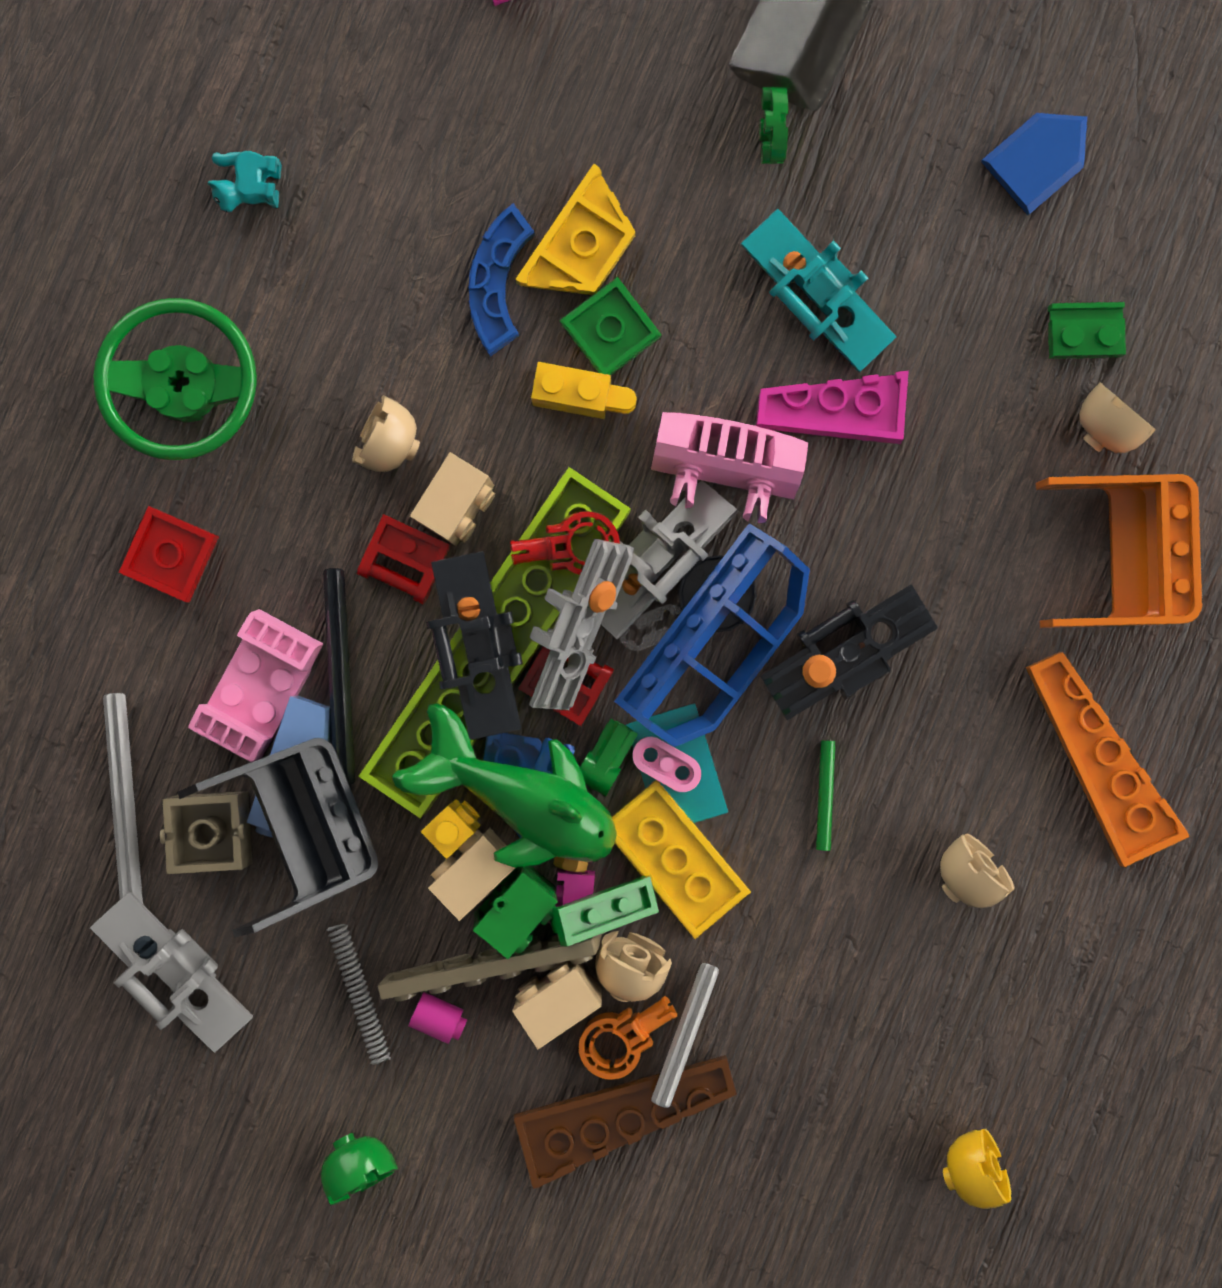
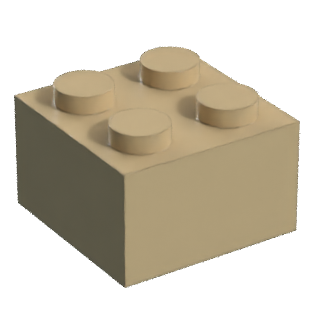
M450 452L410 517L454 546H457L460 540L465 543L476 527V524L473 523L479 510L485 512L493 501L496 493L492 490L495 485L488 475Z
M491 828L483 834L477 829L458 848L462 854L457 859L452 855L449 856L431 874L435 880L428 889L458 921L465 917L515 869V867L494 860V852L507 845Z
M570 960L557 963V966L550 969L551 972L540 980L537 976H534L518 988L520 993L516 995L512 1012L537 1049H540L601 1007L602 990L584 963L571 964Z

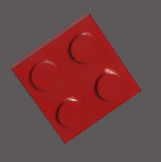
M148 506L118 573L190 603L219 536Z

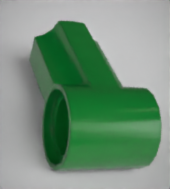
M612 718L609 720L599 736L592 751L589 750L580 766L587 787L606 797L621 770L620 765L638 733Z

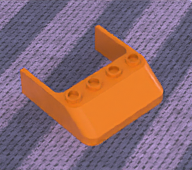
M1184 474L1048 477L1036 483V490L1102 489L1107 493L1109 497L1112 612L1107 618L1040 620V628L1183 624L1192 622L1199 616L1202 610L1199 491L1197 484L1191 477Z

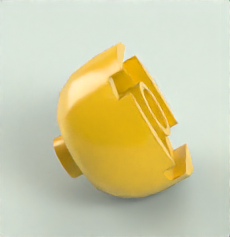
M987 1129L973 1130L959 1136L949 1148L947 1154L948 1167L943 1168L944 1180L949 1190H956L958 1196L964 1202L981 1209L997 1208L1012 1200L1007 1170H1001L997 1158L1002 1156Z

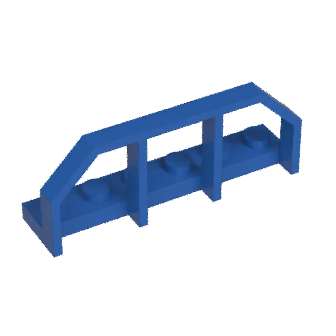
M749 523L614 702L644 727L674 747L716 730L804 614L810 569L787 546ZM777 551L791 565L786 606L768 630H766L736 604ZM731 611L756 632L761 639L726 684L697 662L695 658ZM689 666L722 689L705 713L691 721L669 730H664L649 720Z

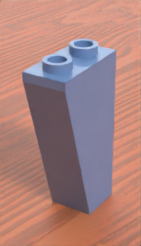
M290 696L270 755L314 738H322L331 743L330 706L301 696ZM255 796L246 823L255 825L257 833L273 837L257 796Z

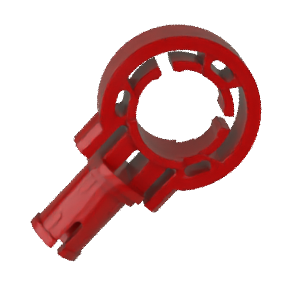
M590 511L576 512L566 517L560 524L546 526V533L565 531L566 534L510 541V551L526 550L525 553L511 554L513 565H517L520 563L569 558L568 561L550 563L551 570L567 569L572 573L581 575L586 561L579 560L573 554L571 538L578 528L593 526L592 522H581V518L590 517L600 521L607 531L605 532L599 525H596L594 528L601 534L604 541H609L608 537L610 536L611 542L620 544L619 535L613 523L605 516ZM576 521L575 525L569 528V525ZM563 543L564 549L556 551L555 544ZM576 562L581 565V568L578 569L573 564Z

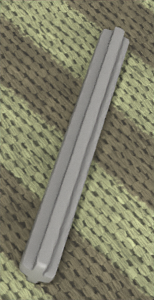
M112 693L104 695L103 704L119 896L121 899L130 891L143 904L126 696L123 693Z

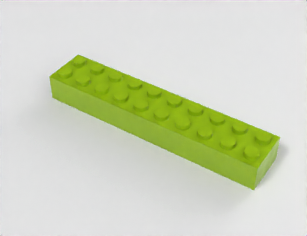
M568 467L519 541L566 534L565 531L546 533V526L560 524L569 515L581 511L596 512L605 516L613 523L618 532L629 516L631 508ZM590 517L581 518V522H592L593 526L578 528L571 538V550L581 561L587 560L594 539L602 540L601 534L594 527L599 525L605 532L607 531L600 521ZM576 521L572 522L569 528L575 525ZM563 543L555 544L556 551L564 549ZM526 550L511 551L490 582L497 614L512 611L514 623L511 624L516 652H520L523 664L508 666L512 687L541 646L530 638L533 627H539L547 632L549 628H553L560 614L552 604L545 600L548 589L556 590L560 594L565 590L572 592L575 590L580 575L572 573L567 569L552 571L550 563L568 561L569 558L513 565L511 554L525 553ZM576 562L573 564L574 567L581 568L580 564ZM459 628L450 641L457 676L470 674L461 628ZM438 660L359 775L361 779L419 818L427 814L440 793L425 796L405 793L394 785L392 776L397 770L416 765L431 753L432 728L427 714L428 706L439 703L453 710L462 720L467 731L458 686L440 689L439 681H442ZM488 672L477 674L473 680L475 689L480 693L491 692L496 684L494 676ZM477 739L470 740L472 746Z

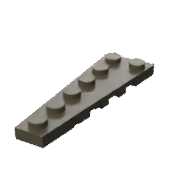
M605 933L568 947L560 946L558 934L542 942L537 936H533L532 941L522 953L514 952L509 959H506L496 949L490 947L480 952L476 959H472L470 954H463L442 961L389 973L378 985L381 1000L394 997L395 1001H404L416 996L417 992L429 990L430 994H438L449 990L451 985L464 983L465 987L476 986L485 982L486 978L498 975L500 979H509L521 974L522 970L535 968L536 972H543L556 967L557 963L570 960L571 964H581L593 958Z

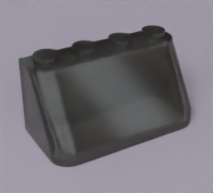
M760 0L753 16L748 22V27L738 47L733 52L729 66L738 78L760 89L762 87H786L789 103L802 109L816 111L824 103L871 8L873 0Z

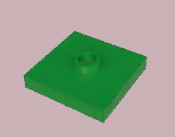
M618 277L559 320L561 326L596 372L607 375L614 374L662 336Z

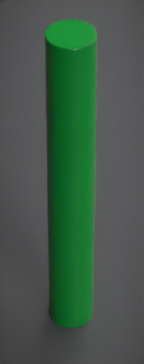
M821 740L816 850L831 851L835 741Z

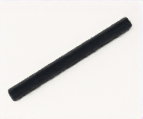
M328 568L323 572L332 746L335 749L347 782L351 785L355 782L345 574L343 569Z

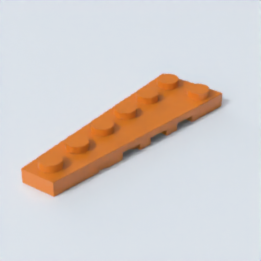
M1058 652L1026 667L1119 866L1127 867L1190 837L1165 798L1159 795L1150 782L1151 778L1134 759L1130 753L1131 749L1124 739L1120 738L1104 710L1094 701L1092 693L1065 654Z

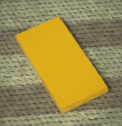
M658 780L652 782L612 816L617 831L615 844L642 876L651 877L653 890L694 939L751 893Z

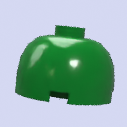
M350 1133L333 1143L335 1150L325 1158L321 1168V1183L331 1206L349 1199V1192L350 1194L358 1191L363 1192L392 1175L395 1170H398V1167L387 1146L379 1139L370 1136L355 1139L354 1134Z

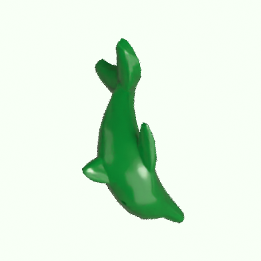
M439 703L428 706L427 714L432 728L431 753L416 765L397 770L393 774L392 779L397 788L408 794L425 796L436 795L456 786H465L522 836V838L494 852V860L496 862L511 867L539 865L554 857L594 863L610 854L617 836L612 816L596 798L587 792L583 773L572 752L557 739L548 741L552 774L524 767L479 760L475 757L462 720L454 711Z

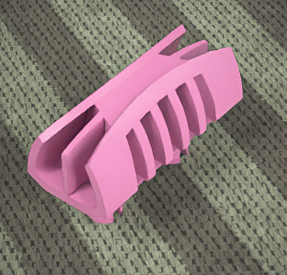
M663 412L651 470L676 475L673 493L670 498V503L674 506L677 505L682 491H685V508L694 506V496L698 480L748 490L743 518L749 521L754 506H757V523H764L767 520L770 495L789 499L795 498L805 470L808 442L745 423L700 415Z

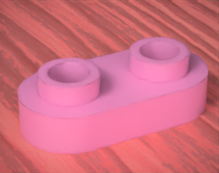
M653 736L644 737L635 744L632 757L634 764L640 771L678 792L691 791L699 784L701 768L698 762L691 756ZM647 748L657 750L658 755L654 761H647L644 758L643 754ZM680 766H686L689 769V775L685 779H678L675 775L676 769Z

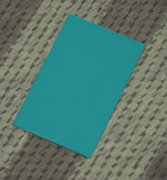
M693 703L651 716L649 720L664 730H669L698 718L699 714L696 704ZM638 721L626 724V726L638 733L632 744L633 748L644 737L653 736L663 740ZM705 735L675 747L698 762L701 768L700 782L694 789L688 792H678L661 782L660 784L693 823L728 813ZM647 748L643 754L647 761H654L658 755L657 750L654 748ZM686 766L678 767L675 771L676 777L678 779L687 778L689 769ZM640 771L645 788L656 780Z

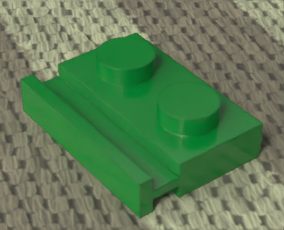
M1125 302L1050 304L1048 306L1050 322L1048 323L1049 359L1121 358L1126 355L1125 318H1123Z

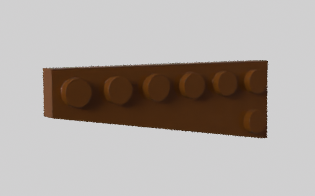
M726 1055L685 1066L669 1108L658 1106L651 1099L661 1074L659 1073L514 1114V1122L533 1189L576 1170V1167L593 1159L596 1161L609 1155L610 1151L627 1143L629 1145L641 1140L642 1136L659 1128H667L686 1116H692L737 1095Z

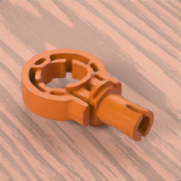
M664 996L641 1013L638 1012L632 1015L633 1011L628 1007L619 1014L608 1012L592 1018L586 1024L579 1041V1055L584 1066L595 1076L608 1080L619 1079L631 1073L637 1066L641 1053L653 1045L650 1033L677 1017L673 1004L668 1006L670 1000ZM598 1026L591 1037L589 1047H587L586 1040L588 1034ZM603 1032H612V1034L622 1038L626 1044L627 1052L623 1057L615 1060L614 1068L610 1067L611 1060L601 1057L594 1045L595 1039Z

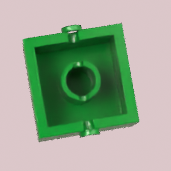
M532 866L515 868L499 883L502 885L500 887L502 891H499L496 886L494 891L474 913L473 931L506 959H509L514 952L520 954L526 949L533 939L530 933L539 923L544 926L553 917L552 909L556 908L555 904L558 902L555 885Z

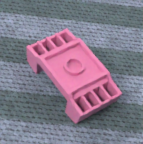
M260 609L251 612L237 634L238 637L242 638L239 647L208 704H199L188 726L193 732L249 762L261 759L270 743L276 737L290 696H298L323 646V643Z

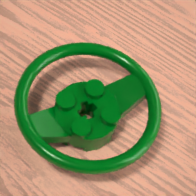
M166 298L151 301L123 316L104 338L96 357L93 374L94 392L98 407L114 434L134 450L147 456L164 460H185L203 456L230 440L249 415L257 385L256 366L251 348L236 324L210 305L183 298ZM184 313L205 319L219 328L233 345L241 367L213 364L211 360L195 348L183 345L154 350L150 353L148 360L112 361L124 337L140 323L162 314ZM184 377L189 381V385L183 386L182 392H179L176 385L178 380ZM110 392L147 401L149 406L164 416L184 423L203 419L202 416L209 413L214 405L217 406L237 401V404L227 421L208 437L186 445H163L147 440L130 429L116 411Z

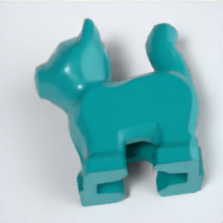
M252 151L230 152L226 154L216 152L212 155V162L220 167L235 166V182L229 180L208 181V185L212 188V198L222 211L232 212L241 203H266L272 208H278L279 191L275 190V183H265L269 176L281 179L282 164L277 157L262 156Z

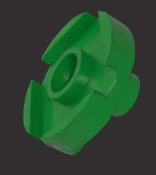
M762 87L761 105L762 110L765 111L764 118L759 120V141L765 142H762L761 164H783L786 159L788 127H786V114H788L787 88Z

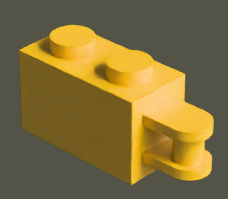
M538 362L531 400L533 406L604 419L606 411L621 414L631 413L636 407L637 397L630 388L611 385V375Z

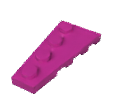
M909 370L896 372L895 375L880 377L878 374L863 376L862 379L848 381L836 379L815 385L804 383L763 388L759 393L756 426L776 431L901 444L904 439Z

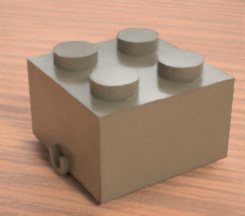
M249 791L192 794L182 799H179V796L176 795L162 799L164 829L160 831V842L165 844L167 874L242 870L253 864L251 826L249 823H246L250 814Z

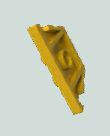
M596 164L592 165L515 280L518 285L594 295L598 292L634 239L635 230L632 224L622 212L620 203L614 193L610 191L602 177L600 168Z

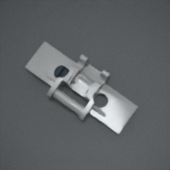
M130 891L90 927L129 967L113 983L118 988L123 986L157 1021L156 1026L160 1030L178 1016L215 1053L253 1018V1015L215 978L216 974L214 972L218 968V964L183 929L179 930L176 934L171 929L168 930ZM141 971L147 976L154 972L171 988L173 993L170 999L174 1005L170 1010L134 976L136 972ZM195 989H201L208 995V1003L202 1007L194 1006L189 1001L188 996Z

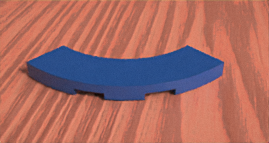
M514 203L506 208L485 232L475 258L472 261L468 288L471 316L481 343L490 357L519 336L507 310L506 282L511 265L517 254L535 236L534 230Z

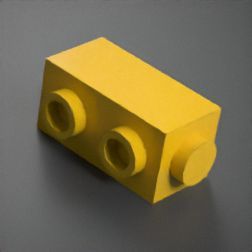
M455 799L420 832L447 859L481 826L477 821L480 816L467 801L461 804Z

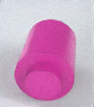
M423 992L408 1027L449 1044L451 1038L459 1040L468 1019L461 1017L464 1009Z

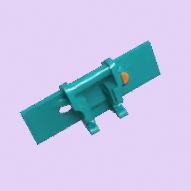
M776 209L740 244L776 283L769 291V294L773 298L777 296L811 332L809 337L813 341L823 333L858 372H861L897 337L855 292L868 277L862 270L857 274H852L837 258V253L841 248L834 240L819 253L779 209ZM790 283H796L826 315L823 322L788 287ZM838 308H845L851 312L853 321L849 327H840L835 321L838 318Z

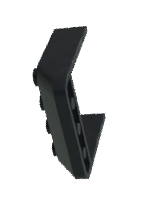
M314 738L177 792L179 799H182L239 776L248 778L253 786L293 886L294 898L289 904L233 929L235 937L258 932L371 878L377 870V854L335 749L325 739Z

